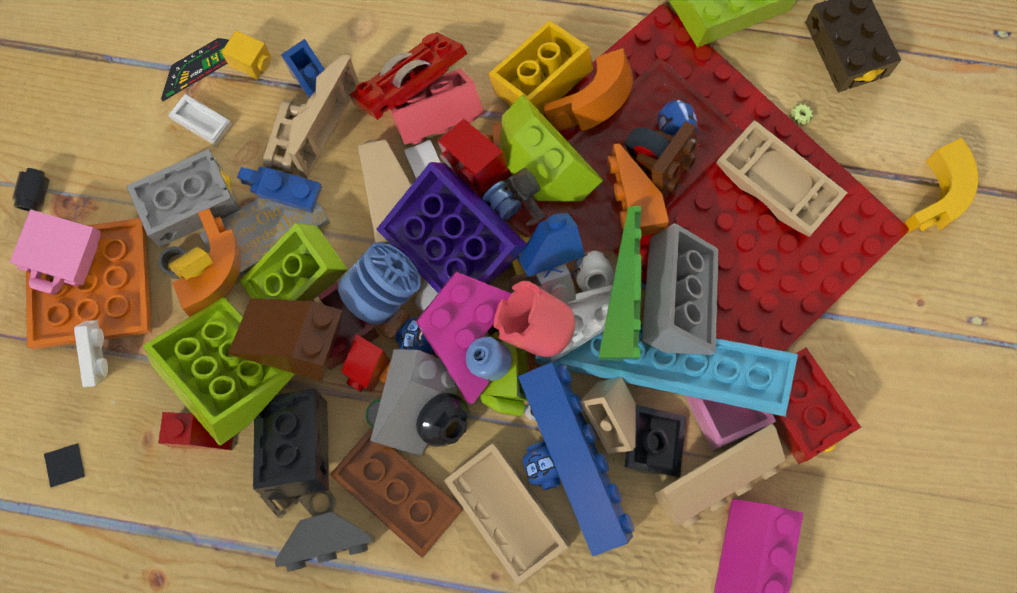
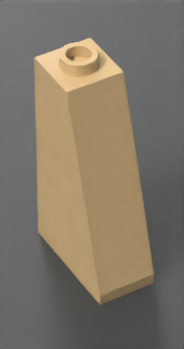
M372 139L357 146L375 242L390 244L376 229L410 188L411 184L386 140Z

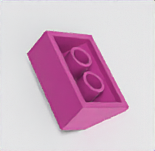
M731 499L714 593H790L803 513L769 504Z

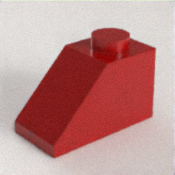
M356 335L341 372L348 378L346 381L347 385L360 393L363 389L372 393L380 381L378 379L390 360L382 349Z
M162 412L158 444L171 448L232 451L233 437L219 445L192 413Z

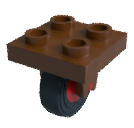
M685 121L674 137L658 130L653 131L646 127H636L626 138L625 146L627 151L638 161L637 165L652 175L653 183L662 193L663 200L666 199L669 193L674 194L681 183L680 177L685 170L690 171L696 162L695 148L698 140H696V126Z

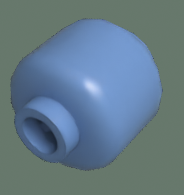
M481 337L470 344L466 351L465 360L472 374L485 380L495 381L508 373L512 363V356L508 347L492 337Z

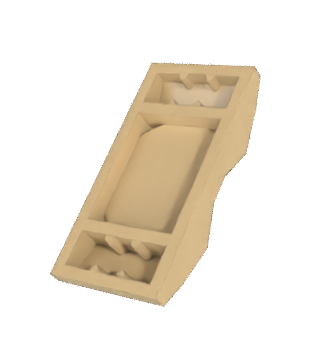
M341 56L316 77V91L307 101L304 110L293 118L288 153L300 174L306 178L311 173L351 101L349 94L355 91L356 86L359 84L349 56Z
M755 120L717 160L719 167L741 190L757 197L767 205L778 220L809 237L848 193Z

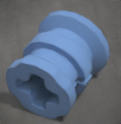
M501 181L493 185L484 194L482 200L486 204L490 203V208L495 213H499L501 219L507 221L519 211L522 203L519 200L513 199L514 194L510 190L506 191V183Z

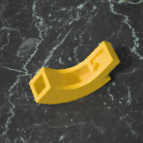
M962 137L937 149L926 160V163L939 182L940 194L936 203L913 214L904 222L908 227V233L917 229L924 232L935 225L939 230H942L962 215L973 202L978 188V169L975 158Z

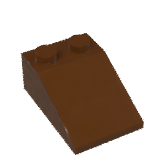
M250 298L228 353L231 356L322 381L341 327L342 310L312 301Z

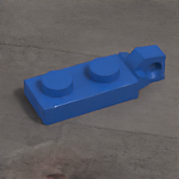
M241 167L237 176L242 184L251 186L250 191L257 194L259 198L313 213L322 189V185L319 182L267 167H259L258 171Z

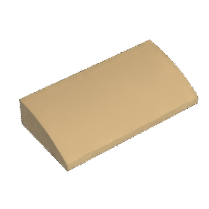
M498 442L491 443L444 480L517 586L571 545Z

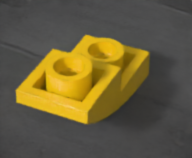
M195 247L171 262L169 267L179 278L188 280L191 277L202 274L206 267L213 262L208 253L199 247Z

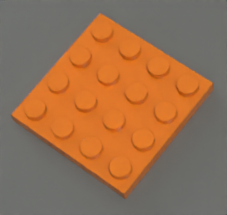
M140 218L86 225L101 231V237L97 242L98 247L83 285L79 284L77 287L63 283L59 292L51 295L30 288L29 279L31 273L26 271L28 348L34 350L76 344L74 327L84 321L98 320V326L103 331L104 339L152 333L147 233ZM42 273L40 279L53 282L54 276Z

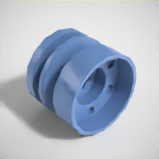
M378 242L373 243L358 259L357 263L339 280L338 292L343 303L355 316L369 324L381 325L387 323L400 309L402 304H405L418 291L421 286V278L415 265L404 253L390 244Z

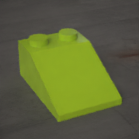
M295 223L244 275L240 282L250 298L310 301L332 286L348 269L317 225Z

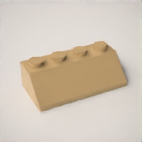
M772 423L655 492V497L672 525L679 526L682 524L684 528H687L701 519L698 513L708 507L713 512L727 504L726 496L733 492L740 496L752 489L754 485L751 481L762 476L766 480L781 471L777 465L786 461L775 426Z

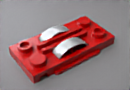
M438 32L428 34L419 45L409 52L400 53L386 62L380 73L370 80L358 84L355 91L350 93L349 96L356 106L378 120L383 116L384 112L389 109L392 110L397 105H402L449 70L448 68L466 56L467 52L463 44Z

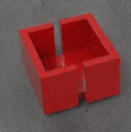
M462 119L438 140L442 151L440 154L441 159L481 199L498 182L504 181L506 183L505 190L514 184L510 171L507 168L508 165L503 151L465 119Z

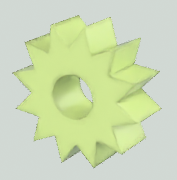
M799 103L798 106L795 105L790 113L792 115L790 118L794 119L793 122H797V125L801 123L804 126L805 123L809 124L814 117L812 115L813 110H810L811 106L807 107L806 103L804 105Z

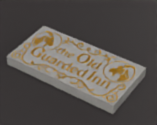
M262 198L256 199L222 220L226 230L232 229L240 246L241 266L238 278L246 274L295 223L317 225L319 229L330 223L318 202H316L313 213ZM204 230L199 235L210 252V242Z

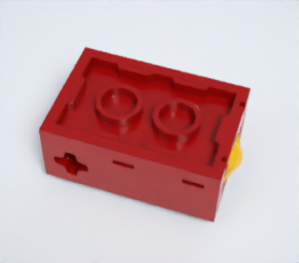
M807 347L795 353L798 356L786 417L773 414L776 420L773 425L798 464L814 458L819 453L833 451L839 441L862 428Z

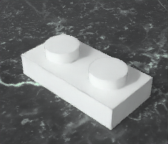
M98 320L84 321L74 327L83 387L98 385L106 379L108 373V363L102 354L104 334L98 326Z

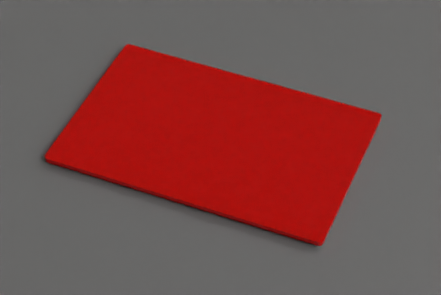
M661 4L602 54L624 48L633 76L632 89L624 104L608 119L590 129L581 131L580 126L576 125L558 131L604 180L583 201L562 202L618 257L624 229L620 220V211H623L621 201H616L614 194V184L617 183L615 173L610 174L608 167V156L612 154L613 145L620 143L630 155L626 149L625 141L634 128L646 127L653 131H660L657 115L666 103L680 100L690 104L694 108L698 123V133L696 134L698 143L695 148L697 159L691 170H685L680 177L681 183L674 194L669 193L664 200L669 221L667 227L676 223L718 248L716 338L785 351L908 233V227L713 47L706 44L697 48L679 16L667 5ZM596 60L592 62L593 70L562 98L580 92L593 81L597 73ZM754 120L848 192L810 237L778 220L767 205L757 197L741 190L717 164V160ZM643 170V172L653 182L652 175ZM655 234L641 236L640 240L641 281L645 285L647 281L649 240Z

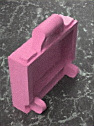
M30 209L10 263L17 265V269L31 273L29 286L32 289L54 295L59 292L63 283L78 287L79 284L83 285L98 247L97 242L100 240L101 231L90 226ZM42 273L54 276L53 282L40 279Z

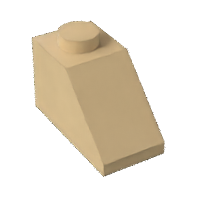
M622 377L597 382L580 401L584 411L608 454L633 451L635 448L636 403Z

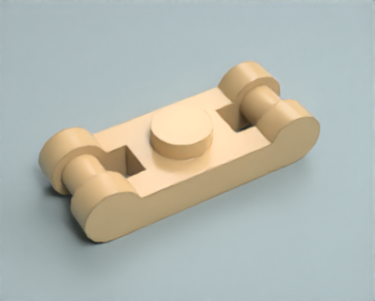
M282 100L264 154V167L273 169L276 166L281 167L283 171L294 172L296 165L288 153L289 136L293 121L289 118L300 114L306 104L302 103L299 106L293 104V101ZM279 149L286 150L285 156L277 155Z

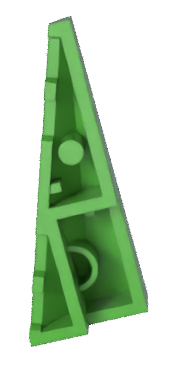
M631 206L627 210L597 360L623 361L624 359L638 360L640 358L641 255H639L641 240V206Z

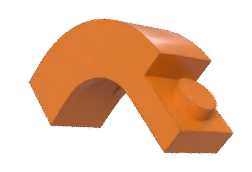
M624 48L596 57L597 73L593 81L586 88L576 94L544 104V112L547 119L557 131L576 125L580 126L581 131L590 129L608 119L624 104L633 84L632 69Z
M210 208L200 211L198 214L210 242L209 257L213 263L206 267V270L199 276L191 277L188 280L181 278L172 282L181 307L189 317L218 299L225 298L233 288L241 266V252L237 238L232 229L226 230L220 216L216 218L213 216Z

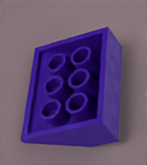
M430 162L376 229L393 247L399 249L411 260L418 273L437 293H439L455 272L490 285L528 245L446 163Z

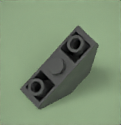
M329 512L299 521L275 559L276 567H286L287 572L305 568V561L317 558L318 564L337 559L336 553L349 550V555L368 551V544L375 543V538L337 513Z

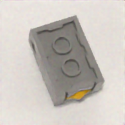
M209 149L127 185L147 236L160 247L203 228L204 226L198 214L200 211L210 208L215 218L220 216L223 219L240 210L231 190L230 177L223 172L219 161Z

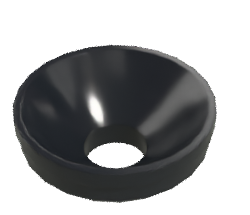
M443 393L432 398L425 404L417 418L416 428L418 435L424 442L433 447H444L458 442L462 435L466 433L469 425V407L460 396L454 393ZM453 422H458V427L450 435H446L445 432L448 426Z

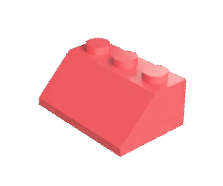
M461 68L440 76L402 105H397L392 110L389 109L404 145L408 143L418 144L425 140L426 136L434 133L443 134L448 132L452 126L457 125L462 119L471 123L478 118L477 116L484 114L475 84Z

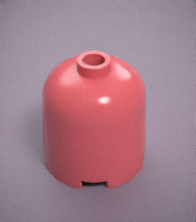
M521 281L513 285L511 289L515 291L507 301L501 299L495 313L494 328L499 330V339L542 357H551L562 352L570 343L575 331L576 321L572 309L562 300L530 281Z

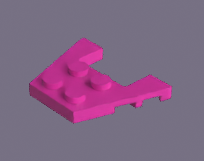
M455 272L415 322L436 355L440 357L449 372L448 374L459 387L466 402L473 404L489 381L479 378L470 372L465 360L466 351L473 341L484 337L494 324L499 302L501 299L507 301L511 293Z

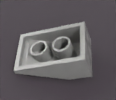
M394 349L370 441L414 455H422L428 444L418 435L416 428L420 411L432 398L443 393H454L457 395L458 390L457 384L448 374L449 372L441 359L420 350Z

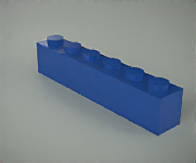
M560 360L518 376L592 557L628 544L633 538L632 532H634L632 519L628 513L624 514L619 503L622 501L620 491L615 483L611 484L607 471H609L607 460L602 453H598L595 446L596 434L591 424H586L582 415L584 409L580 403L581 399L578 394L573 393L569 384L572 379L568 368L565 365H561Z

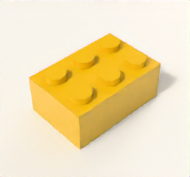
M548 20L488 74L495 95L509 106H512L521 95H525L543 115L545 113L544 104L561 99L593 70L590 48L554 22Z

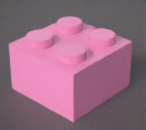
M684 395L711 451L776 422L771 413Z

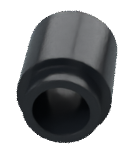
M27 168L26 172H19L12 197L15 200V208L28 212L30 209L39 212V208L44 205L50 179L44 177L45 172L33 168Z

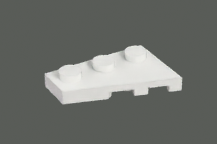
M612 285L575 294L576 300L565 303L573 311L576 321L575 331L567 347L559 354L551 356L552 362L603 332Z

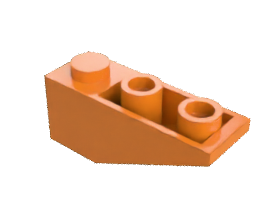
M620 143L614 144L612 154L608 156V167L610 174L615 173L617 183L614 184V194L616 201H621L623 211H620L622 228L624 229L628 207L641 206V236L659 233L669 223L662 193Z

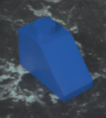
M569 213L554 214L548 220L540 222L518 259L527 277L584 257L585 254L577 224Z

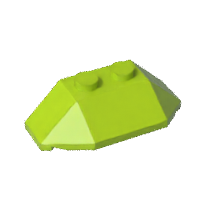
M521 95L502 115L499 148L504 153L508 165L507 168L537 201H583L604 181L525 95Z

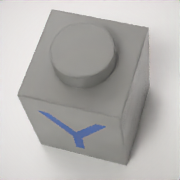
M565 264L535 274L537 286L564 303L576 300L571 274Z

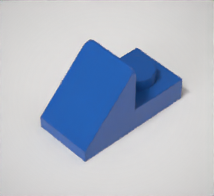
M303 39L283 52L281 56L292 77L298 81L308 98H310L316 91V77L325 69L307 41Z

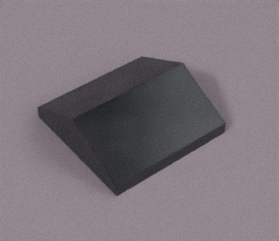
M636 405L635 448L633 451L626 452L624 467L641 473L680 478L686 416Z

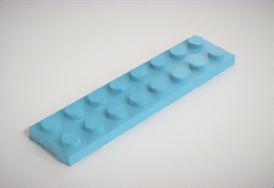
M641 324L639 331V348H641L638 360H597L603 332L558 359L561 365H565L569 371L606 379L622 377L624 382L786 417L798 354L717 338L716 353L711 355L665 353L642 341L643 324ZM538 355L535 357L537 364L540 365L552 362L551 357Z

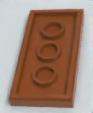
M370 428L329 475L421 558H424L464 509L397 449L370 441L373 428Z

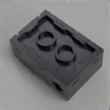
M315 388L304 390V393L296 391L276 395L254 419L253 490L267 500L329 490L327 401Z

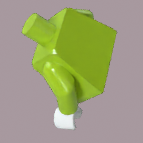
M497 331L490 337L508 347L511 352L512 363L504 377L495 381L488 380V385L479 395L481 401L498 413L515 416L525 414L529 420L535 421V417L530 412V405H525L523 402L528 400L518 376L528 372L527 351L500 340V333Z

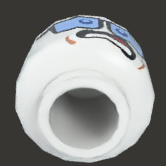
M587 251L584 253V257L576 259L574 276L577 285L583 292L613 284L614 270L609 258L605 254L598 251Z

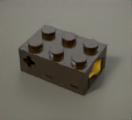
M827 0L814 4L805 24L838 93L848 88L851 89L876 81L879 78L882 79L890 76L900 63L901 58L872 0Z

